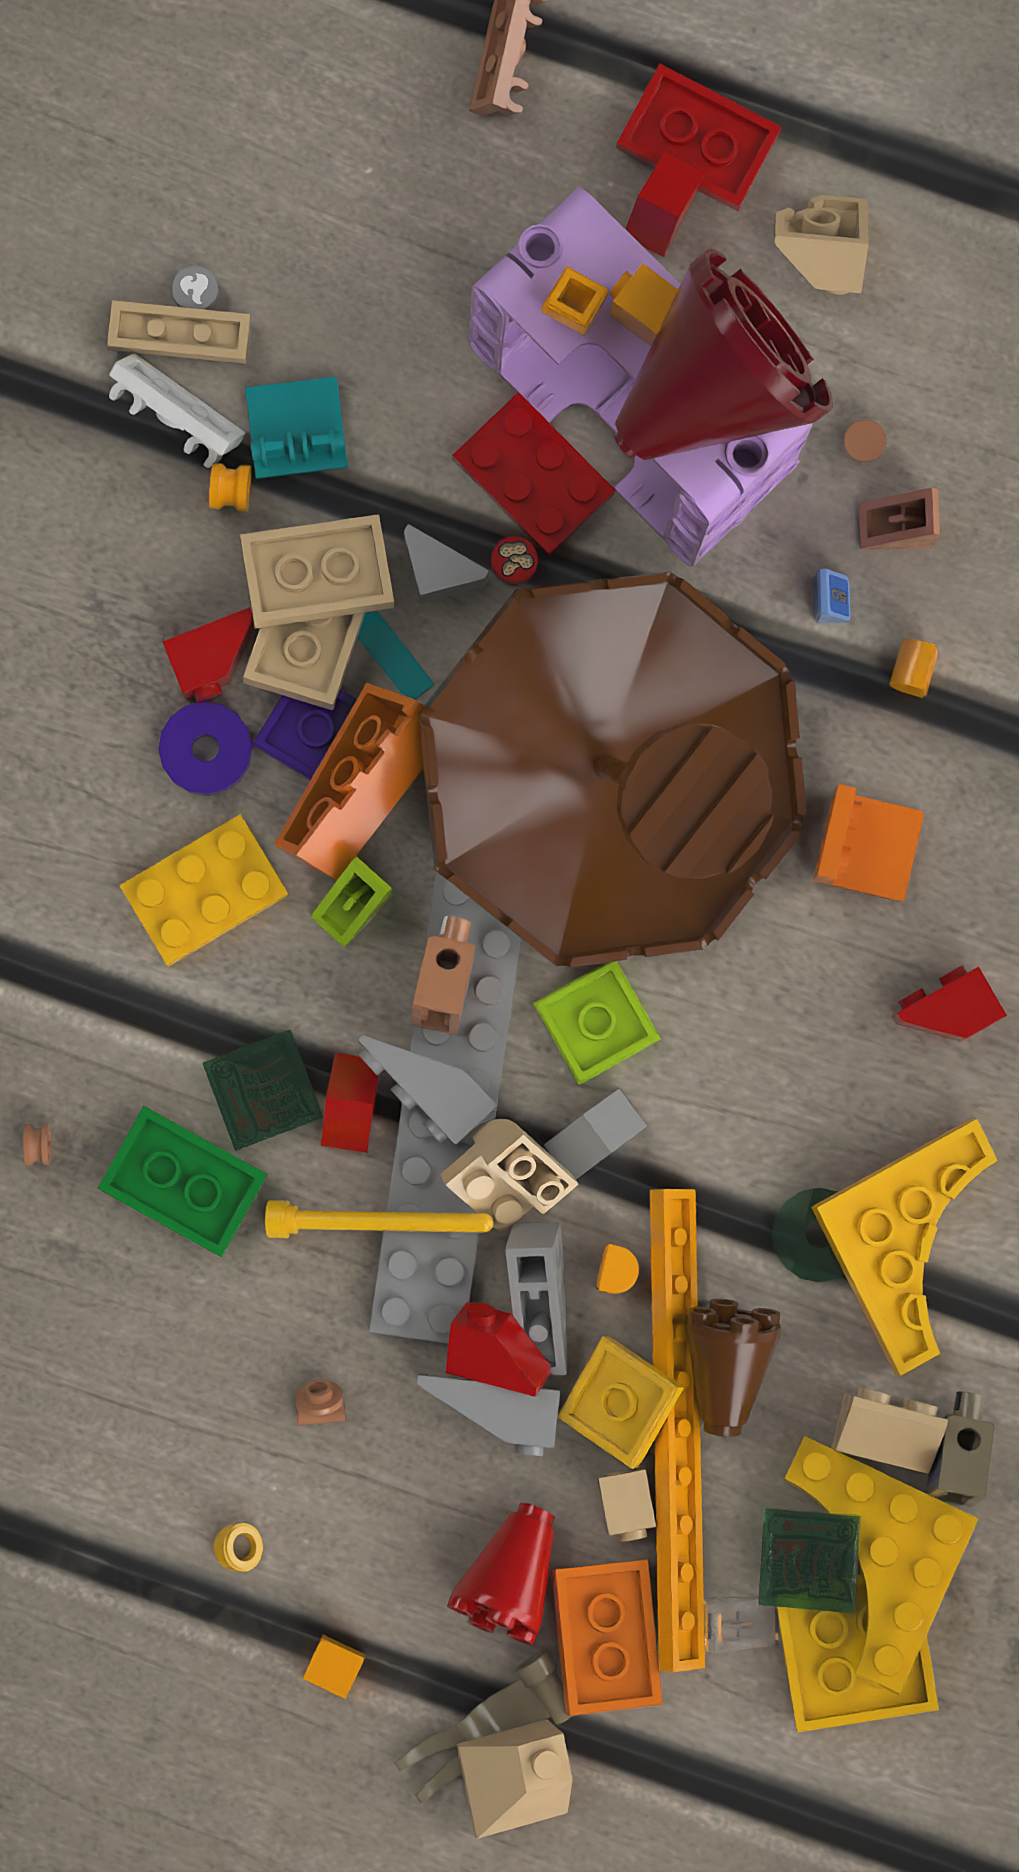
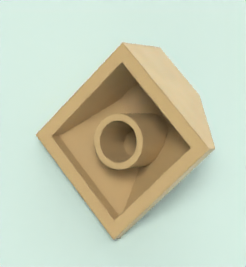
M548 1719L456 1744L474 1836L477 1839L568 1813L572 1775L564 1734Z

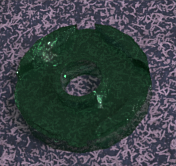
M823 1188L800 1191L787 1199L774 1217L771 1231L774 1253L783 1267L800 1279L823 1282L838 1279L844 1275L830 1244L824 1248L816 1249L808 1244L805 1237L807 1227L812 1222L818 1221L811 1207L838 1191Z

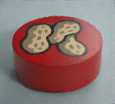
M517 536L507 537L501 540L493 549L491 557L492 570L500 581L509 585H520L530 580L536 572L538 564L537 552L534 546L525 538Z

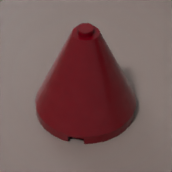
M714 249L706 250L690 264L615 421L618 432L614 435V439L620 449L630 458H634L637 455L642 460H650L817 422L833 408V398L826 380L822 378L814 385L811 382L808 364L814 359L795 330L768 296L741 268L732 276L727 275L720 269L719 266L727 258Z

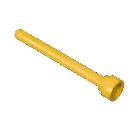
M269 1200L265 1212L267 1237L285 1239L289 1238L290 1234H297L299 1229L484 1233L490 1231L494 1225L493 1218L486 1213L299 1210L297 1205H290V1202L285 1200Z

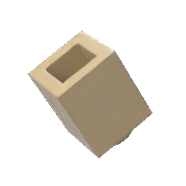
M640 1467L597 1475L608 1535L618 1534L619 1542L647 1537L646 1529L656 1527L646 1469Z

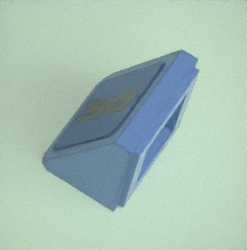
M819 569L813 579L814 620L817 623H846L850 621L848 577L829 569Z

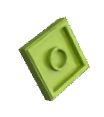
M617 961L604 963L533 1003L578 1086L661 1040Z

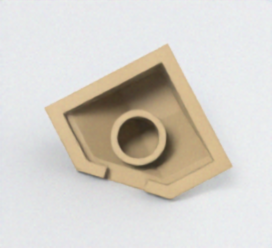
M819 195L809 199L808 207L796 213L791 208L776 212L774 244L815 289L825 290L835 295H843L848 292H862L869 245L867 199Z

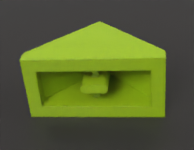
M356 857L351 861L310 917L345 948L394 895L393 890L365 863Z

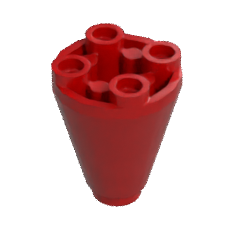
M520 1503L517 1511L510 1513L454 1587L447 1607L459 1614L468 1616L467 1622L480 1630L494 1633L497 1626L508 1630L506 1633L508 1637L532 1646L542 1624L555 1533L552 1524L555 1517L537 1506Z

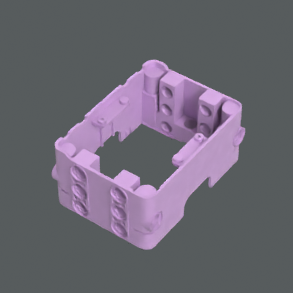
M577 187L538 225H532L527 228L520 236L519 243L507 253V256H504L472 286L468 341L477 356L487 366L495 370L516 392H519L549 423L564 409L579 404L593 410L617 433L615 421L651 346L610 316L614 298L609 294L616 282L626 271L634 275L642 263L675 288L679 289L681 284L587 191ZM566 266L609 289L607 299L586 336L577 333L541 312L543 303ZM813 423L650 460H642L636 455L632 470L614 489L665 540L678 558L688 566L693 567L728 532L740 525L746 515L799 465L798 457L803 445L807 441Z

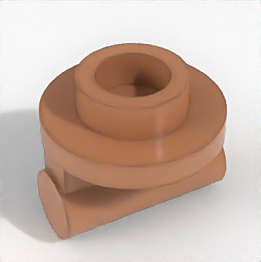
M315 1379L309 1381L297 1391L295 1400L298 1426L346 1421L343 1392L336 1383L325 1379Z

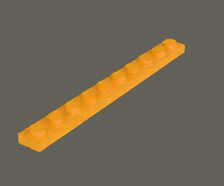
M695 1189L650 1190L652 1359L654 1367L684 1386L655 1438L654 1448L659 1671L678 1672L705 1668L700 1415L685 1327L688 1309L698 1307Z

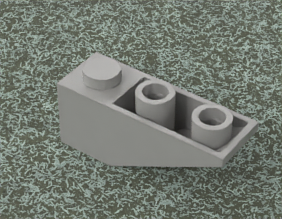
M365 1035L358 1039L359 1043L365 1048L358 1054L376 1075L385 1070L396 1081L397 1084L390 1090L409 1110L416 1104L429 1117L423 1125L441 1145L449 1139L457 1146L498 1107L465 1070Z

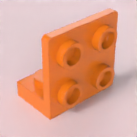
M838 784L832 793L812 881L902 902L906 897L924 818L923 811L855 795L857 788Z

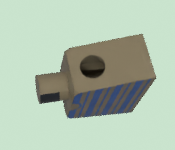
M956 1392L953 1415H946L944 1417L948 1419V1423L928 1474L925 1493L945 1503L972 1507L986 1498L995 1427L994 1423L981 1421L984 1396L971 1392ZM957 1436L967 1441L969 1451L959 1446Z

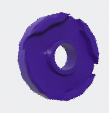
M203 701L186 705L169 718L161 731L158 750L162 767L175 785L191 794L210 796L226 791L242 780L250 767L253 746L249 730L237 713L222 704ZM208 736L218 742L219 751L212 760L200 761L193 755V745L199 738Z

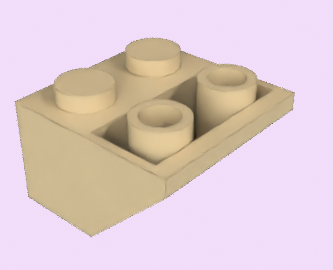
M858 1387L856 1395L844 1393L832 1449L929 1474L948 1423V1419L936 1416L937 1406L904 1398L902 1407L889 1404L891 1395L863 1387Z

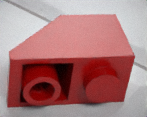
M961 965L938 978L943 986L940 989L926 995L923 988L898 1001L902 1010L892 1015V1018L898 1025L961 1042L1006 1017L1007 1014L979 966L967 973L965 967Z

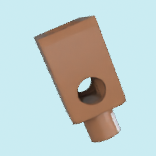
M445 916L440 936H428L413 1000L412 1026L458 1035L475 954V945L467 943L471 928L470 921L459 917ZM450 965L453 969L447 970L440 966Z

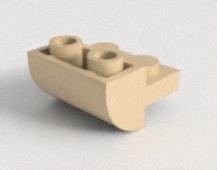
M507 1119L491 1120L471 1131L470 1134L475 1144L440 1174L444 1184L477 1213L489 1214L494 1221L493 1227L501 1234L533 1207L542 1214H545L579 1185L574 1175L516 1123Z

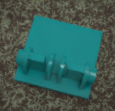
M337 376L245 387L251 434V451L256 479L348 468Z

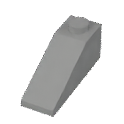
M560 1222L514 1223L505 1248L512 1314L551 1365L550 1375H566L565 1265Z
M427 1374L417 1375L416 1385L505 1443L516 1444L515 1453L543 1456L544 1447L554 1448L560 1398L559 1389L542 1387L536 1397L470 1379Z

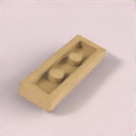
M112 300L107 347L111 351L247 364L252 319L250 314Z

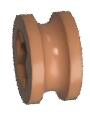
M49 1123L43 1124L39 1129L33 1128L32 1124H25L23 1132L25 1166H33L35 1161H41L44 1166L51 1165L52 1134Z

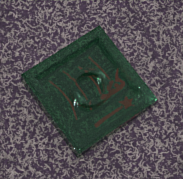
M291 1029L202 1063L235 1151L324 1118Z
M765 1507L758 1605L855 1613L861 1515Z

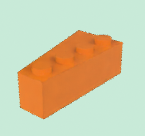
M366 683L275 841L274 846L310 869L337 881L424 768L418 713L424 705L415 699Z

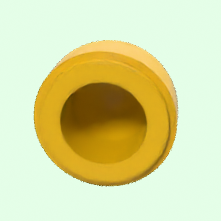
M235 1523L225 1526L217 1533L213 1542V1553L216 1561L223 1568L237 1572L253 1569L259 1563L263 1552V1542L260 1533L255 1527L247 1523ZM239 1534L247 1537L251 1544L249 1554L242 1560L237 1559L233 1552V1542Z

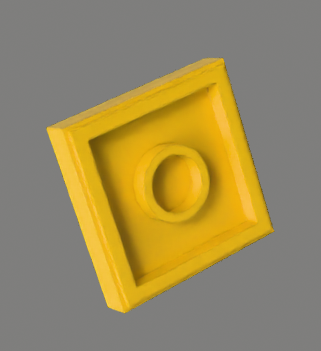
M602 1336L557 1417L629 1468L636 1469L642 1463L684 1386L610 1336Z

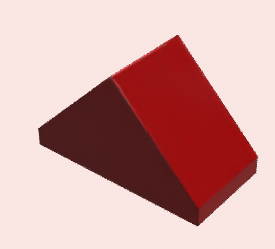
M664 152L637 196L626 230L643 247L665 257L706 173Z
M335 1053L326 1094L321 1146L368 1153L380 1074L376 1075L360 1056Z

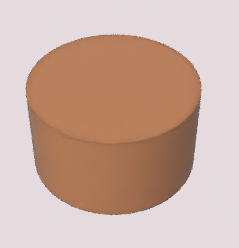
M867 419L854 422L847 429L844 437L846 451L852 458L860 462H871L878 459L883 454L887 444L886 434L878 423Z

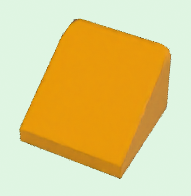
M322 1635L303 1676V1680L346 1699L366 1654Z

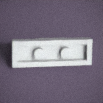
M135 353L117 361L109 374L110 377L118 382L110 390V399L115 401L124 394L125 390H128L134 397V403L129 410L131 414L134 415L146 406H149L157 412L156 416L167 426L189 432L193 436L185 443L184 452L189 455L198 448L199 443L204 444L209 450V456L204 463V466L210 468L213 463H218L224 454L239 446L246 432Z

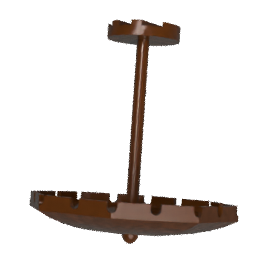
M672 572L515 589L418 713L435 871L555 966H568L570 968L627 960L629 956L652 957L703 950L702 947L708 946L713 940L718 941L754 896L752 890L757 882L768 878L802 834L800 828L803 825V817L807 816L802 758L798 756L796 750V740L800 739L795 680L791 679L789 669L786 667L787 664L746 630L732 623L727 618L728 615L687 581L679 578Z

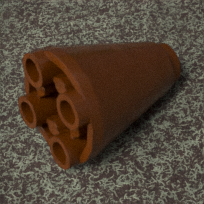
M722 1298L711 1299L709 1308L691 1307L688 1309L685 1327L700 1419L704 1421L703 1430L705 1432L723 1437H733L741 1434L742 1425H745L749 1419L780 1337V1312L768 1308H756L752 1311L738 1309V1302Z

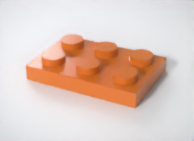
M648 1559L551 1569L565 1715L573 1716L663 1705Z

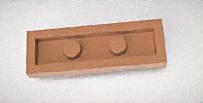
M494 0L469 111L480 116L498 111L504 115L522 112L523 107L513 103L509 93L510 89L514 92L526 90L528 84L522 78L513 77L514 70L526 49V40L524 38L526 28L542 24V19L532 15L530 12L529 3L539 5L547 0Z

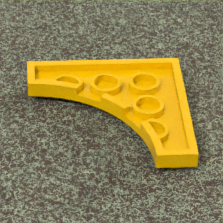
M968 1119L811 1207L894 1374L898 1376L904 1375L941 1354L931 1329L926 1296L923 1295L924 1262H928L931 1246L938 1229L935 1226L949 1201L955 1199L964 1187L980 1172L998 1161L978 1119Z
M804 1436L784 1478V1482L799 1489L814 1500L830 1517L854 1519L858 1524V1535L851 1548L858 1561L863 1581H865L868 1614L866 1638L855 1675L899 1696L979 1518ZM850 1521V1523L854 1525V1534L852 1538L849 1540V1542L853 1540L856 1532V1525L852 1521ZM847 1526L848 1528L851 1529V1533H850V1535H849L847 1538H849V1537L851 1536V1534H852V1527H851V1526Z

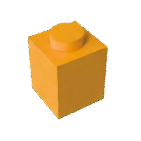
M642 263L634 275L626 271L612 288L609 295L614 300L610 316L651 346L678 289Z

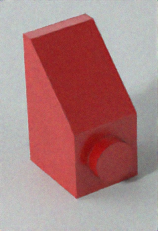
M250 607L162 641L186 700L195 698L197 703L208 701L223 693L222 686L230 684L254 630Z
M466 1302L450 1324L445 1373L536 1397L550 1376L551 1365L511 1313L496 1310L493 1306L486 1303L473 1304Z

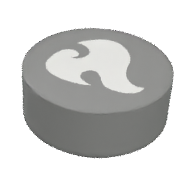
M196 265L188 266L179 271L172 283V294L178 307L211 310L218 301L219 286L214 274L207 268Z

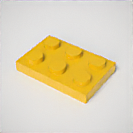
M241 814L119 885L168 967L289 896Z

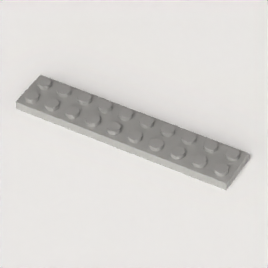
M436 872L425 949L428 936H440L445 916L459 917L471 922L467 943L475 945L474 961L458 1035L413 1026L410 1052L465 1070L497 1105L521 938ZM450 965L440 966L447 970L453 969ZM402 1103L387 1212L477 1213L444 1184L440 1176L446 1168L475 1144L471 1134L464 1138L457 1146L449 1139L441 1145L423 1125L429 1117L416 1104L409 1110ZM497 1109L494 1110V1111H493L481 1124H479L478 1126H480V1125H482V1124H484V1123H486V1122H488V1121L495 1120ZM384 1231L369 1332L448 1344L450 1324L465 1303L470 1300L479 1232Z

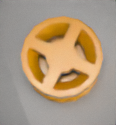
M213 463L210 475L209 508L220 510L223 506H234L238 512H248L251 491V466L240 465L237 469H229L223 463Z

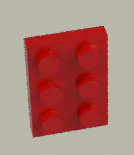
M659 63L619 137L616 149L655 168L664 152L673 155L706 173L698 189L699 192L738 212L780 135L782 126Z
M519 392L452 454V460L548 557L615 494V489Z

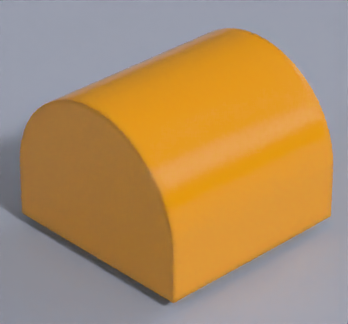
M566 266L543 303L541 312L577 333L586 336L607 299L609 289Z
M903 639L889 685L907 694L921 698L926 696L938 657L936 645L915 639Z
M607 1244V1246H604L595 1286L598 1291L617 1294L627 1291L635 1284L639 1274V1265L633 1253L617 1245Z

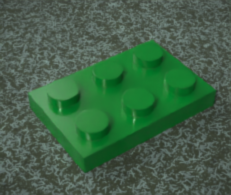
M143 1106L97 1189L223 1258L268 1174Z

